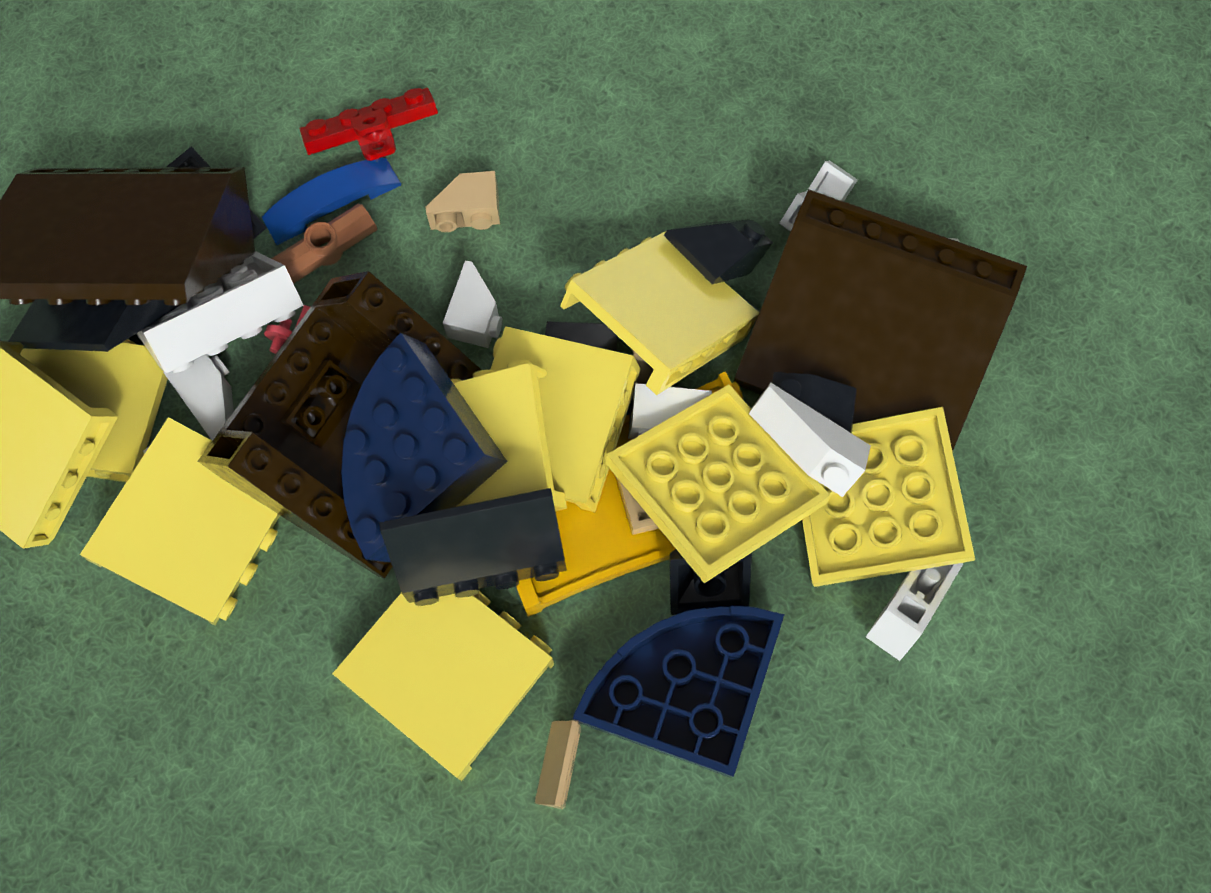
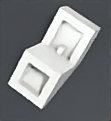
M829 160L825 161L808 189L845 201L858 179ZM807 191L796 195L779 223L789 231L792 230Z

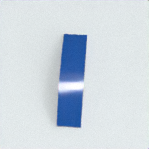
M386 158L351 163L324 173L299 186L274 204L262 216V219L276 245H279L305 232L307 229L306 224L366 195L372 200L401 186V183Z

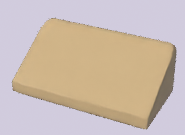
M578 721L552 722L535 798L536 804L562 810L565 808L581 733V726Z

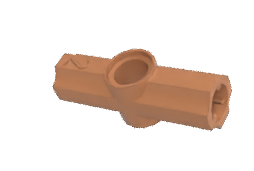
M358 203L328 223L316 222L311 224L306 229L303 239L271 259L285 265L294 284L322 265L335 264L340 260L345 250L377 231V227L363 205ZM324 243H328L327 245H325V246H323V247H319V246H321V245L324 244Z

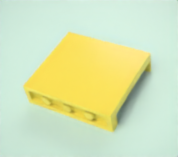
M666 231L653 238L647 237L639 245L631 249L626 248L622 250L616 257L608 261L602 260L598 262L592 269L582 274H574L565 285L566 293L560 305L563 309H566L581 302L654 369L646 386L656 395L742 341L750 332L760 313L725 282L711 284L664 236Z
M505 326L502 337L498 338L495 342L493 349L494 360L490 370L499 371L507 369V364L510 362L529 360L532 364L547 371V376L538 378L554 490L565 493L566 501L575 503L580 509L595 513L609 471V467L605 464L606 455L616 449L641 368L633 355Z
M125 340L108 352L23 348L20 353L22 357L90 408H108L118 415L87 477L127 482L144 456L143 450L147 448L168 380L163 373L164 371L158 366L144 345H137L130 340Z
M0 341V531L21 548L49 545L62 525L118 415L108 408H90L22 357L20 353L24 345L20 342Z
M517 360L508 363L507 369L499 371L480 370L473 373V378L463 381L460 379H450L508 461L456 507L551 488L555 511L567 509L565 493L555 491L553 487L538 378L547 376V371L532 364L529 360Z
M168 417L80 555L97 566H102L216 625L219 618L226 621L234 610L238 600L232 596L240 583L247 586L254 576L258 565L253 563L260 549L267 552L274 542L278 531L273 529L280 515L197 462L212 440Z
M480 591L476 595L463 598L455 597V594L441 596L438 602L425 606H417L414 602L409 603L401 592L332 674L462 781L472 769L470 766L544 671L548 667L551 669L554 666L553 658L549 655L552 649L537 636L533 635L529 640L518 631L521 627L519 622L505 611L497 615L487 607L491 601Z

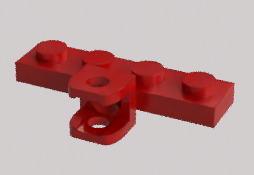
M428 87L424 89L414 88L406 91L402 96L392 99H379L370 106L358 110H344L339 116L310 121L306 126L299 129L308 155L358 140L364 158L372 161L395 153L396 144L390 129L436 115L438 111Z

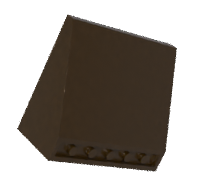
M245 167L33 168L16 174L0 200V299H9V303L13 305L32 303L35 299H47L50 305L71 303L74 301L73 299H86V304L88 305L107 304L112 300H125L127 305H142L149 303L150 300H164L165 305H182L188 303L189 298L193 295L204 292V288L209 284L218 282V278L222 275L231 273V269L235 266L244 264V260L255 253Z
M808 189L738 367L734 382L739 387L762 395L768 385L772 383L774 372L812 374L855 387L857 393L853 424L943 407L953 452L1017 298L1027 266Z
M366 271L335 277L329 281L197 462L376 576L385 578L393 567L392 563L365 559L353 535L344 504L341 474L343 443L350 413L363 381L379 356L400 333L425 343L450 379L467 380L473 378V373L482 369L371 272Z

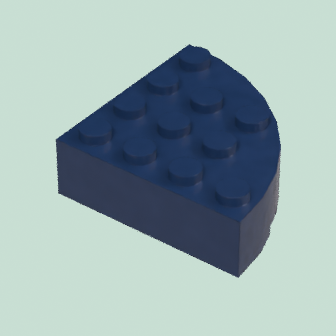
M400 333L384 350L363 381L350 413L343 443L341 474L344 504L353 535L366 560L391 562L380 531L379 522L454 508L508 462L427 345L403 333Z
M730 606L689 610L658 621L630 638L604 664L587 686L572 719L588 727L732 778L739 762L785 614L755 607Z

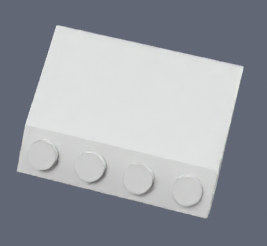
M255 251L253 255L244 260V264L235 266L231 269V273L222 275L218 278V282L206 286L204 292L193 295V298L188 303L172 310L139 331L137 335L165 373L170 371L178 373L190 368L194 364L193 360L204 354L212 356L228 348L227 343L239 337L247 339L257 335L262 331L261 326L273 320L275 322H282L295 315L294 310L304 305L285 265Z

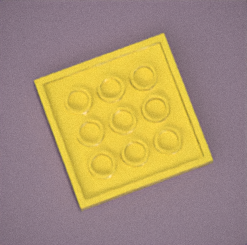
M729 384L606 455L605 464L704 583L827 504L831 496L818 481L808 476L749 415L751 408Z
M943 407L853 424L852 434L871 445L865 471L843 497L821 484L831 495L827 504L802 519L814 587L975 561Z

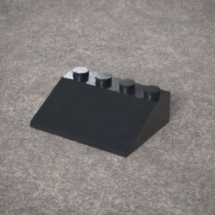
M35 299L8 342H20L24 345L23 348L108 352L180 305H165L164 300H150L149 303L142 305H127L125 300H112L107 304L88 305L86 304V299H73L74 301L71 303L50 305L47 299Z
M551 488L379 522L380 531L401 592L409 603L414 602L417 606L434 604L439 601V597L455 594V597L459 598L470 597L478 594L480 588L495 586L496 589H509L519 585V580L535 577L536 581L552 580L559 576V572L567 571Z

